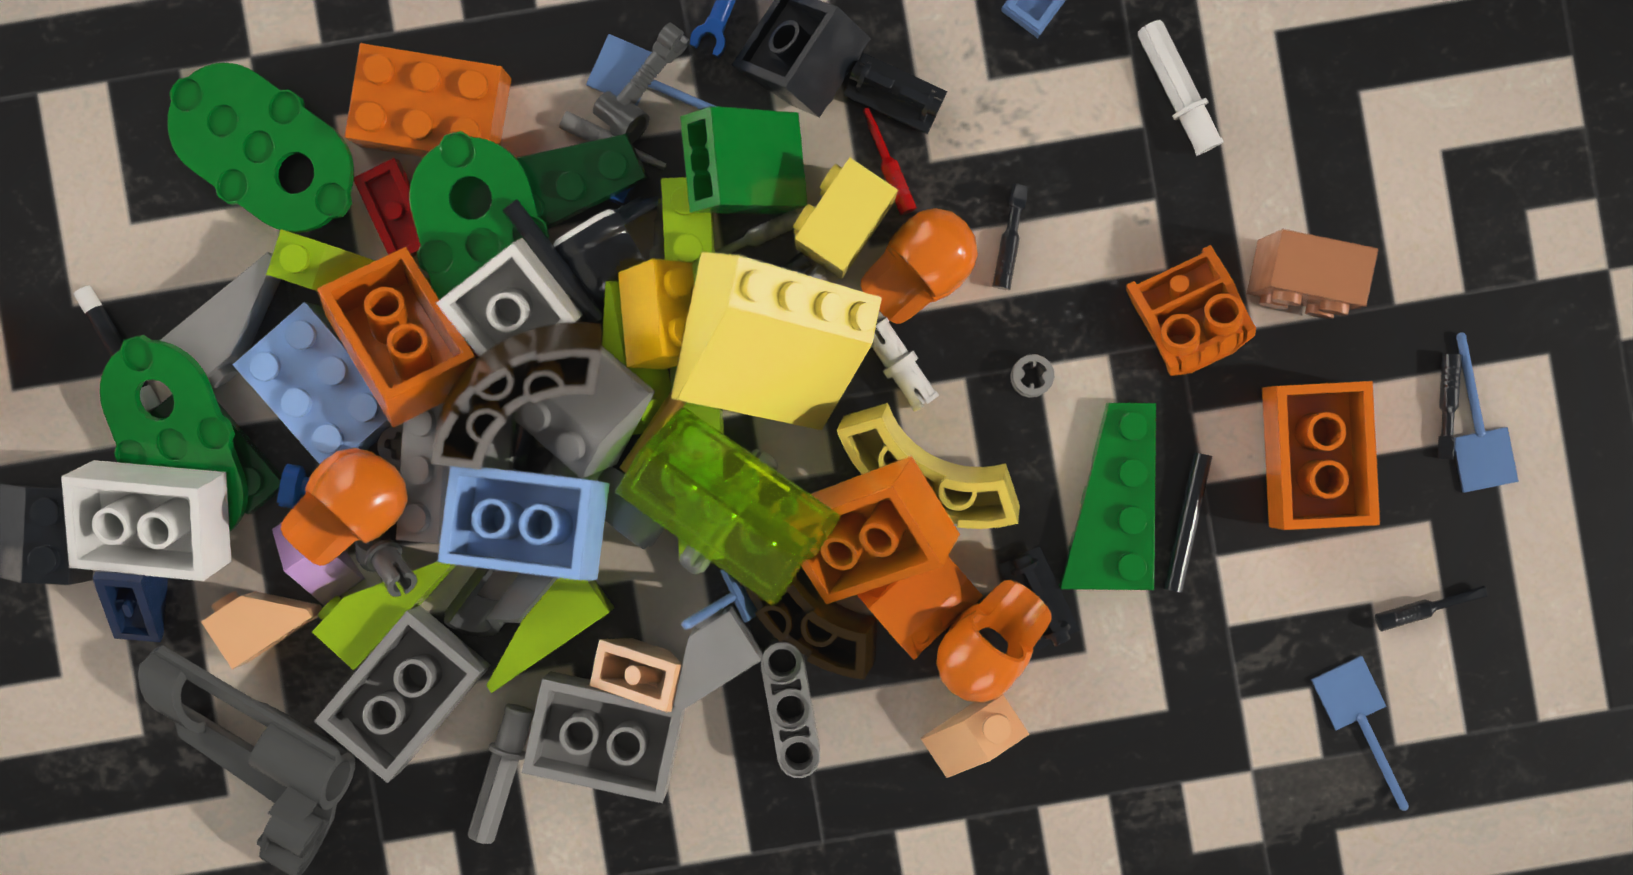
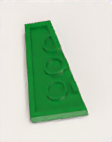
M1106 403L1091 460L1092 466L1087 485L1083 490L1080 502L1081 508L1075 531H1073L1068 548L1069 554L1064 572L1061 575L1059 587L1060 589L1154 590L1156 403Z

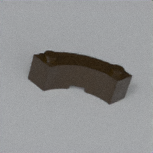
M576 322L538 327L510 337L478 357L461 374L443 403L435 431L431 464L481 470L484 456L493 437L506 423V418L519 407L529 401L535 404L546 399L564 395H595L602 352L601 324Z
M744 513L729 535L730 549L740 586L744 585L748 596L756 607L757 612L755 614L780 642L784 640L795 646L800 653L808 657L806 661L842 676L864 680L876 662L878 619L875 616L852 611L836 602L829 604L824 602L777 530L785 517Z

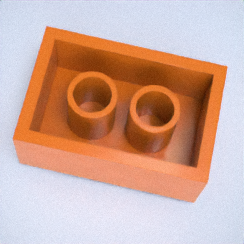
M360 43L345 138L359 147L425 157L428 152L441 143L444 135L459 131L466 133L470 137L486 139L501 146L512 78L502 66Z
M406 247L317 288L327 320L393 428L443 403L461 374L476 360L475 355L461 333L436 304L439 301L437 295Z
M1373 381L1263 387L1262 399L1269 527L1281 530L1380 525Z
M912 456L798 498L777 528L826 604L942 567L960 535Z

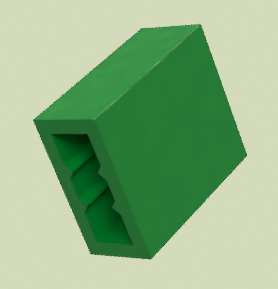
M710 106L680 116L690 213L780 214L806 207L808 202L798 112Z

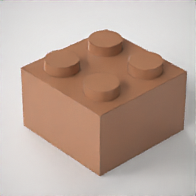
M1281 229L1257 241L1247 294L1260 297L1259 304L1270 308L1288 309V305L1305 306V314L1318 318L1333 319L1334 315L1347 316L1349 310L1367 305L1378 249Z

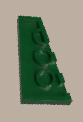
M627 134L516 158L527 174L538 216L547 223L548 229L649 179ZM464 177L458 180L452 187L450 202L454 211L461 217L477 219L484 216L489 210L492 203V195L488 185L481 179Z

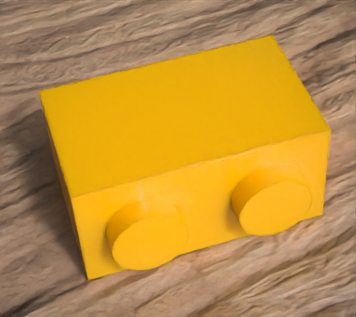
M651 259L618 272L626 367L666 370L678 366L694 290L692 263Z

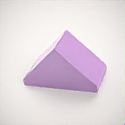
M281 523L272 529L284 572L324 606L335 596H341L365 579L346 550L326 565H315L286 540L281 532Z

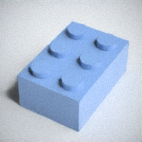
M303 302L233 364L319 464L336 451L350 448L368 450L378 441L381 433L386 428L392 426L327 320L324 309L319 305Z
M450 466L438 562L575 580H597L609 483L491 468H481L479 470Z

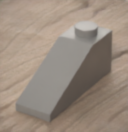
M267 252L159 340L173 344L190 354L202 367L211 386L214 388L223 386L238 373L233 364L250 350L281 279L266 275L272 253Z

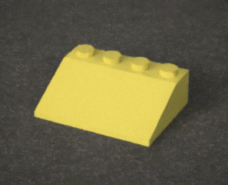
M701 252L671 399L822 430L873 343L882 297L738 255Z

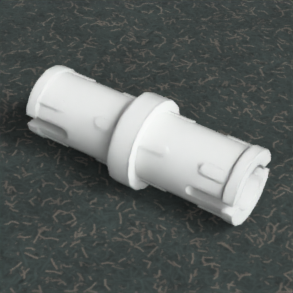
M886 317L878 322L871 347L886 367L883 373L887 379L891 377L894 379L915 412L924 407L925 401L928 404L938 397L939 394L933 389L915 362L918 359L913 350L908 352L890 325L888 318Z

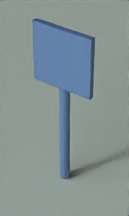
M608 34L586 85L603 93L610 91L618 96L652 52ZM657 80L648 85L649 88L700 110L710 106L717 107Z
M1460 332L1456 338L1459 353L1462 355L1461 363L1475 428L1474 434L1456 437L1454 454L1462 492L1519 482L1508 427L1485 431L1466 334Z
M733 564L720 571L730 593L682 622L684 629L692 628L732 602H735L744 623L757 616L755 614L757 609L748 596L744 585L740 586Z
M1359 656L1311 679L1335 730L1358 721L1399 808L1402 811L1408 810L1409 805L1366 718L1367 715L1386 707V704L1363 656Z

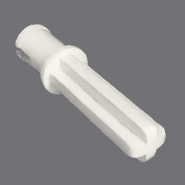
M1157 20L1145 25L1138 31V37L1176 112L1173 118L1174 120H1180L1195 149L1196 156L1219 146L1224 141L1220 137L1205 107L1209 102L1207 98L1201 99L1164 23L1161 20Z

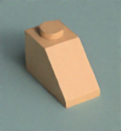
M233 591L212 604L211 607L215 613L201 621L231 669L249 663L316 619L322 607L319 604L261 592H252L239 596L237 591Z
M633 638L599 639L589 686L664 712H672L682 664L670 650Z
M1002 694L997 699L984 703L973 702L922 736L921 740L946 778L991 761L1030 734Z

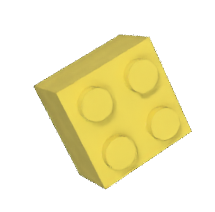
M850 157L843 168L836 163L833 165L819 187L822 189L819 194L822 196V199L816 207L808 203L792 227L795 229L793 234L796 235V249L841 280L894 204L898 192L896 188Z

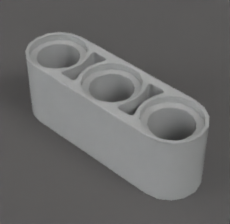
M775 638L765 646L761 659V670L777 760L780 768L786 775L793 778H804L810 776L817 769L820 762V743L804 654L800 653L795 646L786 641L780 642ZM778 649L789 650L795 656V666L789 671L779 672L771 666L769 661L770 655ZM795 696L803 702L804 709L799 716L786 717L780 713L777 707L778 702L783 697ZM802 742L811 748L812 756L806 762L795 763L787 757V748L793 743Z

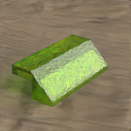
M685 407L681 408L641 448L615 490L616 494L771 605L780 600L802 563L817 555L841 517L838 513Z

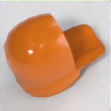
M939 208L920 211L909 218L892 235L884 254L868 269L861 279L862 291L882 297L879 311L891 322L902 324L921 311L930 302H936L949 296L964 283L974 269L978 256L976 237L968 224L954 212Z
M359 448L336 451L322 461L313 471L305 487V495L291 509L281 523V532L286 540L313 564L319 566L326 565L337 558L355 541L361 540L366 544L380 537L397 522L403 514L408 500L405 480L394 465L373 452Z
M1004 580L981 603H976L965 609L954 620L938 647L936 662L941 681L951 693L965 701L984 703L1000 697L1013 685L1015 680L1028 666L1033 653V647L1044 634L1052 620L1049 607L1023 584L1014 580ZM989 627L998 632L1007 641V652L1003 654L983 638L979 631Z

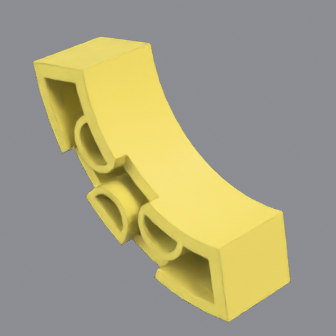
M888 403L845 415L842 418L836 431L845 451L861 475L912 456L952 522L957 524V528L987 529L1018 524L1020 505L1006 463L995 466L970 467L950 463L933 456L919 447L905 434L893 416Z

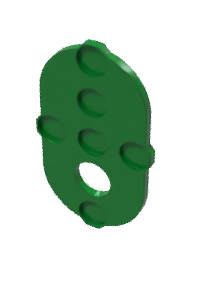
M235 63L207 65L193 72L190 76L179 78L169 92L171 104L167 125L170 142L179 159L188 168L213 185L219 198L230 205H240L259 220L275 229H282L292 233L312 231L324 226L334 218L344 217L352 205L351 190L354 181V164L351 152L343 137L332 126L305 107L303 98L289 89L280 90L258 73ZM294 154H304L312 161L314 178L311 185L305 191L298 194H290L280 184L279 169L287 157Z
M459 131L444 135L441 143L428 152L418 164L411 180L409 194L411 212L421 245L417 252L420 268L429 274L432 289L439 300L511 244L523 238L502 211L513 201L518 199L549 239L547 223L538 216L527 174L515 156L504 147L486 139L470 137L466 133ZM464 177L481 179L488 185L491 191V206L485 215L480 218H463L454 211L451 205L450 193L452 187L458 180Z
M145 335L124 340L121 349L106 364L100 381L101 406L116 443L114 455L117 462L226 472L229 530L231 532L239 524L245 513L248 502V486L232 442L235 435L230 420L222 415L206 373L190 354L173 344L151 340ZM157 380L170 389L173 394L174 408L169 417L158 418L145 410L140 399L141 387L145 381Z

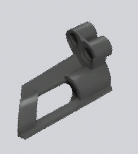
M555 455L551 457L540 472L543 475L581 479ZM613 467L583 478L609 483L605 522L609 523L623 536L644 550L648 546L652 547L677 513L646 482L638 477L634 478L627 473L624 474ZM477 567L446 609L444 624L469 636H493L499 633L506 623H521L558 577L519 573L500 600L484 598L478 595V593L495 569Z

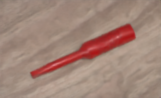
M869 107L865 108L863 112L869 130L882 158V173L886 182L898 190L895 204L900 215L908 214L917 209L915 201L901 172L898 161L889 154Z

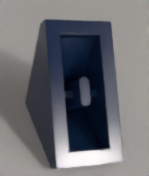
M95 571L92 580L114 639L161 642L164 634L168 578Z

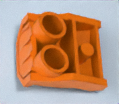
M1211 245L1203 248L1200 255L1139 284L1133 281L1126 285V290L1132 304L1154 339L1170 376L1190 374L1233 354L1255 336L1256 326L1241 300L1233 279Z
M949 556L942 567L857 594L866 607L913 660L952 625L954 620L965 609L973 606L983 596Z

